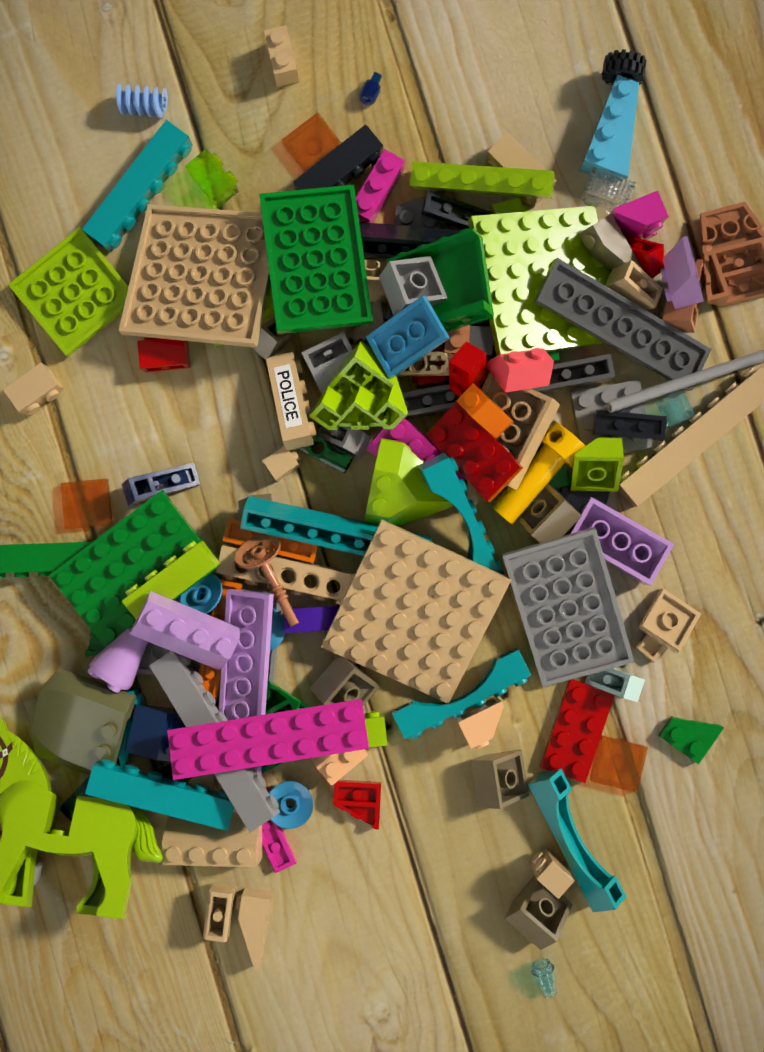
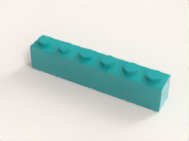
M166 119L82 228L87 236L108 252H111L113 248L116 249L121 244L122 237L126 231L134 227L139 214L147 210V206L150 204L153 196L161 192L166 179L176 172L182 158H186L190 154L192 142L189 136Z
M101 759L92 767L85 791L86 795L228 831L234 806L224 790L216 792L209 790L210 787L204 784L197 783L193 786L186 784L184 779L163 778L161 773L149 771L148 774L139 771L138 767L125 765V768L115 765L116 762L108 759Z

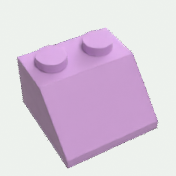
M685 236L663 258L665 268L660 269L663 282H668L669 286L664 288L667 301L673 302L675 310L704 301L688 237Z

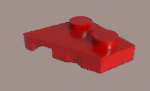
M338 780L334 784L333 805L342 811H347L354 818L368 823L375 830H379L381 782Z

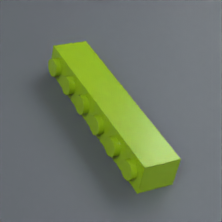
M412 161L410 186L420 190L552 199L555 174L551 170Z

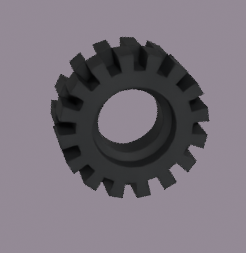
M622 49V52L614 50V53L609 52L604 59L602 80H605L606 84L611 83L610 86H612L617 75L639 82L640 85L644 80L647 62L645 56H641L639 52L634 54L633 50L626 52V49Z

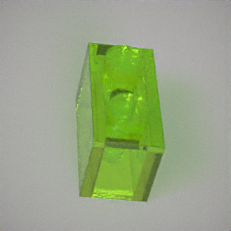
M205 149L186 164L185 168L191 178L219 209L239 192L236 186L238 180L230 170L226 172L221 167L223 162L216 153L211 155Z

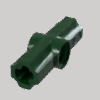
M312 436L314 445L296 448L344 474L349 469L354 455L318 436ZM322 443L324 445L323 451L320 454H314V446Z

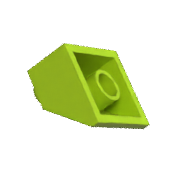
M596 438L575 453L571 491L618 492L624 461L622 438Z

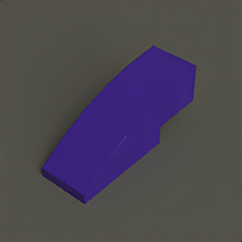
M340 605L292 608L299 623L290 627L283 613L284 633L328 630Z

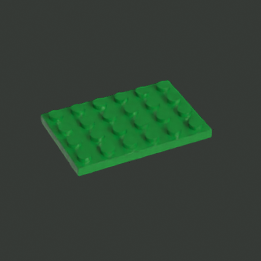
M354 185L259 194L277 334L373 324Z
M161 490L52 572L49 577L102 645L106 647L128 627H132L136 620L122 602L127 597L125 592L136 584L141 587L147 582L144 579L154 570H157L158 573L166 568L164 563L174 555L177 558L185 554L182 549L193 541L198 544L202 540L165 491ZM219 564L217 567H215L213 570H211L205 576L200 578L198 581H196L194 584H192L190 587H188L186 590H184L182 593H180L172 600L177 599L179 596H181L183 593H185L187 590H189L191 587H193L195 584H197L199 581H201L203 578H205L207 575H209L211 572H213L221 565Z

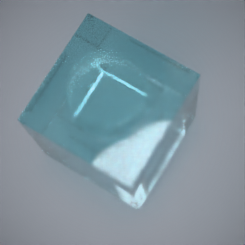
M683 390L678 393L672 392L661 396L662 400L656 403L661 415L667 416V428L695 416Z

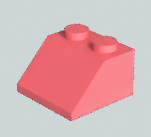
M534 348L527 351H512L507 354H500L487 361L486 368L506 393L549 386L554 360L543 348Z

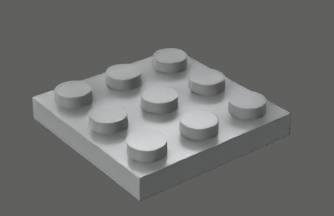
M628 381L570 393L578 439L585 446L596 438H622L623 453L652 448V441L648 439L593 435L594 412L596 410L608 411L606 406L608 401L641 391L640 381ZM644 402L615 411L646 414Z

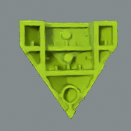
M381 438L365 522L379 525L382 519L398 527L451 508L454 505L429 489L418 466L424 463V461L420 460L411 451L409 446L404 442Z

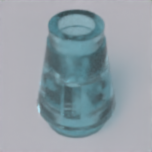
M545 958L536 960L532 964L531 973L545 998H552L557 994L554 965Z

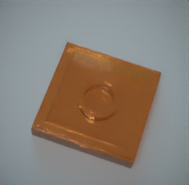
M318 112L282 139L283 145L304 172L341 144V141Z
M109 479L60 483L65 529L113 525Z
M601 735L590 778L591 782L637 793L648 747Z

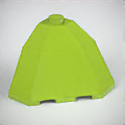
M360 341L334 374L309 417L328 430H338L339 427H351V430H369L370 427L394 429L407 416L408 411L397 377L388 378L373 349Z

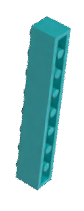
M249 496L244 506L240 529L364 556L378 525ZM413 533L421 538H424L432 542L431 536Z

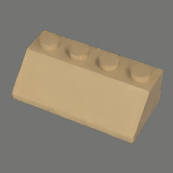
M233 811L228 831L168 816L162 839V865L256 868L262 860V825L249 833L237 811Z

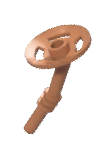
M268 534L251 538L237 550L235 554L237 565L245 569L261 567L272 589L270 592L274 594L273 598H276L275 602L279 603L290 627L297 625L299 621L287 600L289 596L285 595L286 590H282L284 586L279 584L269 564V561L280 550L281 544L279 539ZM271 543L275 545V550H274V551H273L272 547L270 546ZM243 557H246L248 564L243 563Z

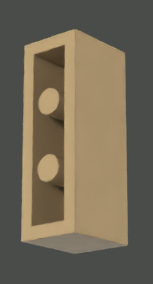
M508 132L488 150L485 160L487 161V166L546 170ZM520 197L524 203L530 204L532 207H535L543 199Z

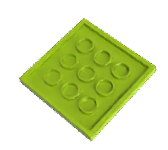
M80 227L8 284L67 357L71 356L123 313L129 287Z

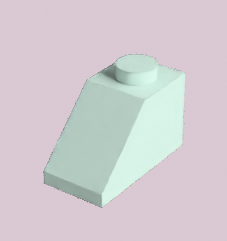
M611 668L587 675L585 684L638 702L645 680Z

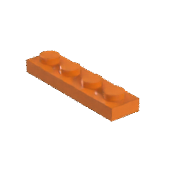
M228 518L223 541L243 545L251 538L265 534L240 529L241 521ZM277 537L281 544L278 555L315 563L319 546ZM271 543L270 546L272 547V549H273V551H274V550H275V545Z

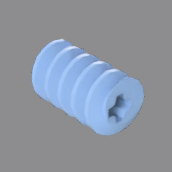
M120 83L116 87L117 106L122 115H126L129 112L130 115L135 116L138 112L139 116L143 117L146 113L149 117H154L155 114L158 118L164 117L168 102L166 88L163 87L162 94H159L158 87H154L153 93H150L148 86H145L143 93L139 85L135 86L134 92H132L130 84L126 85L125 91L122 90Z

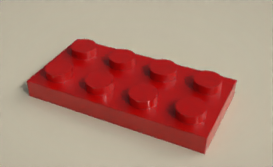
M458 402L426 434L427 438L441 453H445L449 459L454 458L459 469L458 471L487 502H491L523 469L521 464L498 440L475 421Z
M574 679L568 680L540 767L548 771L561 768L565 777L586 783L615 695Z

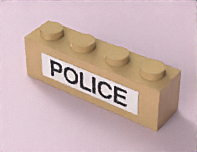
M293 352L267 357L266 362L282 441L286 451L314 445L312 436L316 435L314 422H309L308 419L311 407L309 400H304L303 394H307L305 380H300L299 374L303 373L300 359L296 360Z

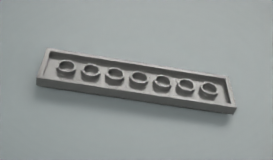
M559 258L553 260L534 300L536 304L669 381L701 371L711 352V348ZM695 385L684 389L687 391L693 390Z

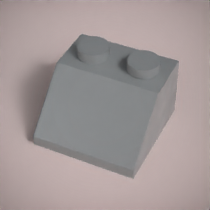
M431 256L389 261L379 276L394 316L421 296H426L432 307L447 299Z

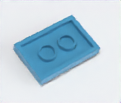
M421 296L366 336V339L388 378H394L450 339L427 297Z

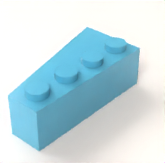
M617 75L579 171L618 186H623L629 175L639 82Z

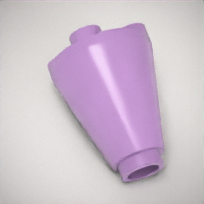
M128 627L98 653L89 664L88 673L94 678H101L107 682L108 688L117 693L121 689L128 690L132 686L148 641L130 635L132 627Z

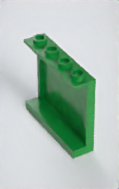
M474 228L463 229L452 236L441 237L433 243L420 245L414 250L401 252L395 257L387 259V263H389V261L431 256L447 296L444 302L432 308L446 332L494 317L483 237Z

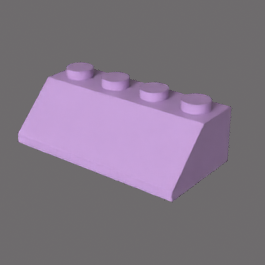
M590 497L579 512L582 517L568 530L566 535L595 527L606 564L643 585L651 586L674 544Z
M149 591L129 633L217 670H220L229 661L240 640L239 627L152 591Z

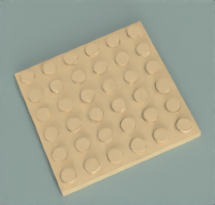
M148 204L118 331L122 335L257 348L270 285L262 213Z
M381 519L321 647L449 704L511 580L509 577Z

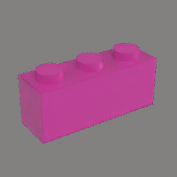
M386 149L382 152L356 197L360 224L361 222H375L404 172L405 160Z

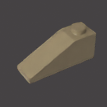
M612 214L579 233L589 253L609 270L631 260L642 269Z

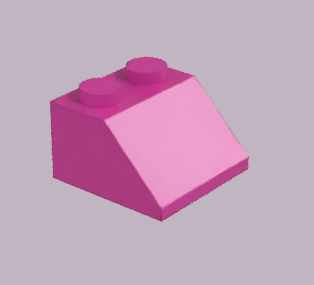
M658 191L620 205L610 213L613 215L624 236L643 237L644 240L657 235V231L663 227V223L669 217Z

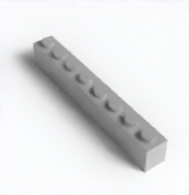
M170 651L149 665L186 727L228 721L226 716L219 712L215 706L216 701L213 695L204 688L201 675L193 670L190 665V658ZM253 767L215 773L216 778L249 833L280 813L277 800L268 793L265 788V780L260 774L256 773Z

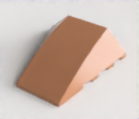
M742 202L701 213L700 227L707 303L726 307L764 297V232L761 229V223L747 203Z

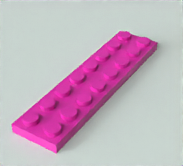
M362 699L167 730L173 780L369 749Z

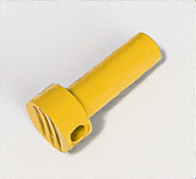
M554 420L551 422L541 442L544 446L533 457L518 489L515 490L508 486L491 506L511 524L517 520L564 464L573 468L575 453L585 447L575 435Z

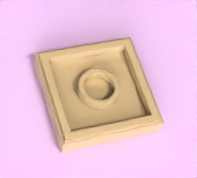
M661 588L643 616L638 628L673 652L680 653L701 613L664 588Z

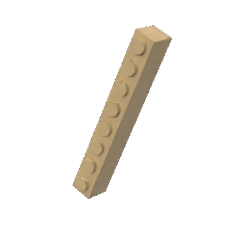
M764 366L756 370L752 367L742 375L744 379L739 384L734 382L724 390L726 394L721 399L717 396L706 405L708 409L704 413L697 412L689 419L691 423L686 428L683 426L679 427L671 434L673 438L669 442L662 441L653 449L655 453L651 457L644 456L636 463L637 468L634 471L630 472L628 470L621 475L618 491L632 508L644 502L764 402Z

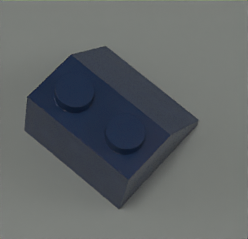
M134 704L124 751L154 760L171 761L167 730L184 728L186 726L175 708Z

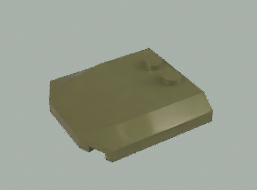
M60 668L40 688L30 730L36 756L89 776L93 765L97 761H101V759L112 760L118 766L119 758L117 757L126 722L132 715L136 695L122 690L119 693L114 692L105 684Z

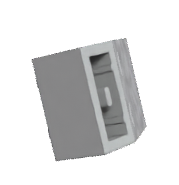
M344 332L302 352L303 358L321 394L353 350Z

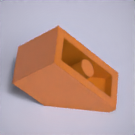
M474 383L456 400L475 421L496 439L514 422L483 389Z

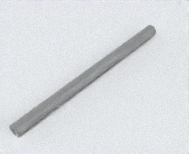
M764 350L608 401L606 403L607 409L612 413L764 362Z

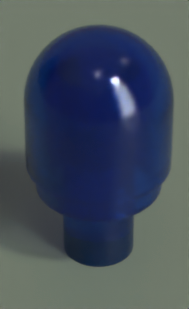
M377 72L373 73L371 80L368 79L364 82L360 90L359 98L364 105L374 104L379 96L381 88L379 82L382 75Z

